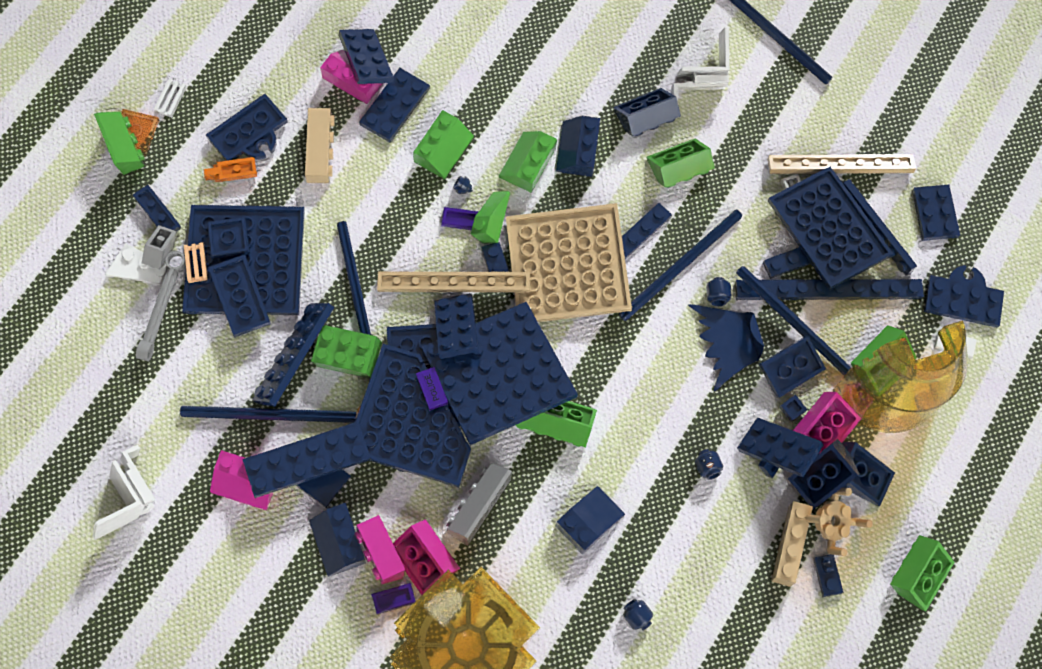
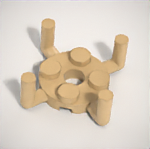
M842 487L831 496V500L823 503L824 505L817 510L816 515L806 516V521L815 523L817 531H820L823 535L822 537L828 540L827 552L831 555H847V549L835 547L836 541L849 536L850 526L871 528L873 525L871 520L851 518V508L839 501V495L850 496L852 494L851 488ZM833 516L835 517L834 525H832L831 519Z

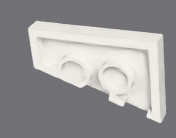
M125 243L105 275L110 278L118 277L123 278V280H136L161 286L168 266L164 263L160 269L142 264L143 252Z

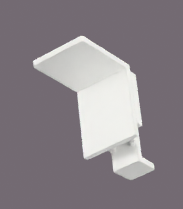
M724 27L719 33V67H682L679 70L677 77H690V81L674 83L671 86V94L675 95L677 100L678 90H721L728 87V71L730 70L729 27Z
M138 445L122 452L121 462L126 468L125 474L117 461H112L109 478L127 507L96 521L92 536L94 540L138 519L139 515L149 512L154 507L152 502L155 501V498L131 460L139 455L140 447Z

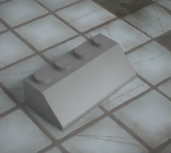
M492 463L488 468L484 467L479 475L481 477L478 484L474 483L468 492L470 496L467 500H462L457 508L459 510L456 517L452 516L446 525L449 527L447 533L468 546L511 481L512 471Z

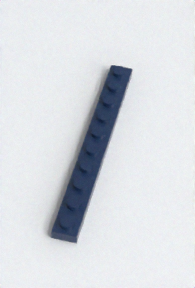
M849 279L830 290L823 280H759L780 300L922 299L924 297L922 279ZM736 280V300H764L745 281Z

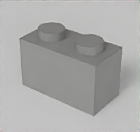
M158 225L144 246L141 263L160 269L165 262L167 254L173 250L177 231Z

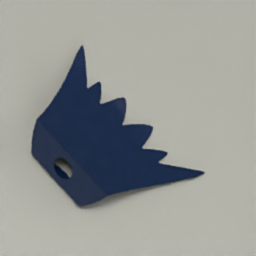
M688 304L693 310L706 317V319L699 320V322L710 327V329L699 335L701 339L714 343L707 350L705 357L720 358L713 370L722 368L715 383V392L737 372L760 359L764 349L763 340L753 312L742 313Z

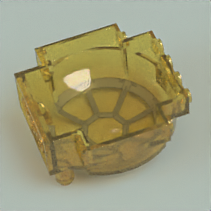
M482 567L464 584L448 569L394 622L397 626L395 629L396 633L402 639L408 638L390 656L393 660L390 664L395 669H531L537 663L524 646L540 631V627Z

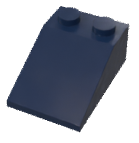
M842 442L843 446L851 454L859 473L858 476L843 487L851 488L853 494L876 506H881L895 472L858 443Z
M597 486L571 507L556 522L555 527L583 555L625 513Z

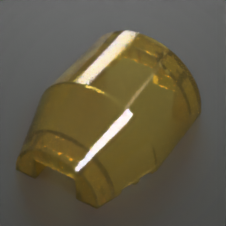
M960 321L944 326L938 332L944 350L941 353L918 360L914 359L906 338L886 343L873 352L874 358L871 360L869 358L863 359L864 365L861 367L854 365L836 385L833 392H837L861 418L858 423L871 430L883 433H901L922 425L956 395L965 380L968 368V353L964 322Z

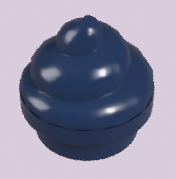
M459 176L453 186V189L458 194H466L473 191L470 180L466 176Z

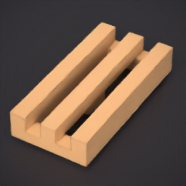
M204 244L184 245L188 283L208 280ZM196 250H200L203 274L201 277H199ZM189 251H192L195 273L194 278H192Z

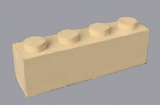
M308 108L305 164L307 183H329V177H333V166L330 165V160H333L334 152L330 148L331 143H334V132H331V126H335V116L331 115L330 108Z
M793 501L788 506L772 582L789 587L796 583L809 526L806 516L811 515L813 506Z

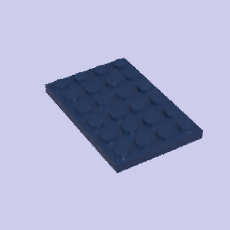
M831 166L768 198V203L829 290L893 255L890 248Z

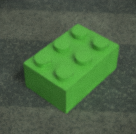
M324 325L319 333L311 362L319 368L371 379L382 342L377 336Z

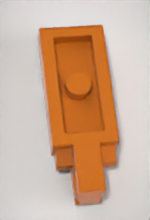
M250 157L217 162V164L213 165V168L204 169L205 180L224 182L257 177L255 158Z

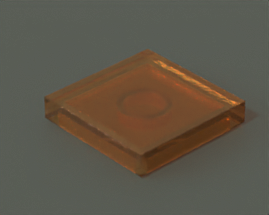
M122 109V115L124 117L127 116L132 127H129L131 133H134L138 140L136 144L137 149L148 152L159 118Z

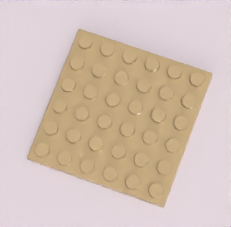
M617 203L506 216L512 272H530V293L514 292L516 306L527 302L538 322L632 311Z

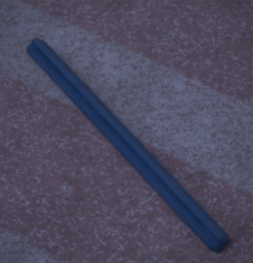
M730 0L825 85L832 80L833 77L746 0Z
M736 209L638 295L631 302L632 311L620 312V318L623 321H627L742 218V213Z
M338 222L337 229L360 333L371 335L347 222Z
M741 266L737 270L736 274L803 337L809 336L815 349L855 387L861 390L867 382L745 266Z
M211 406L180 407L181 417L342 423H355L357 418L355 411Z

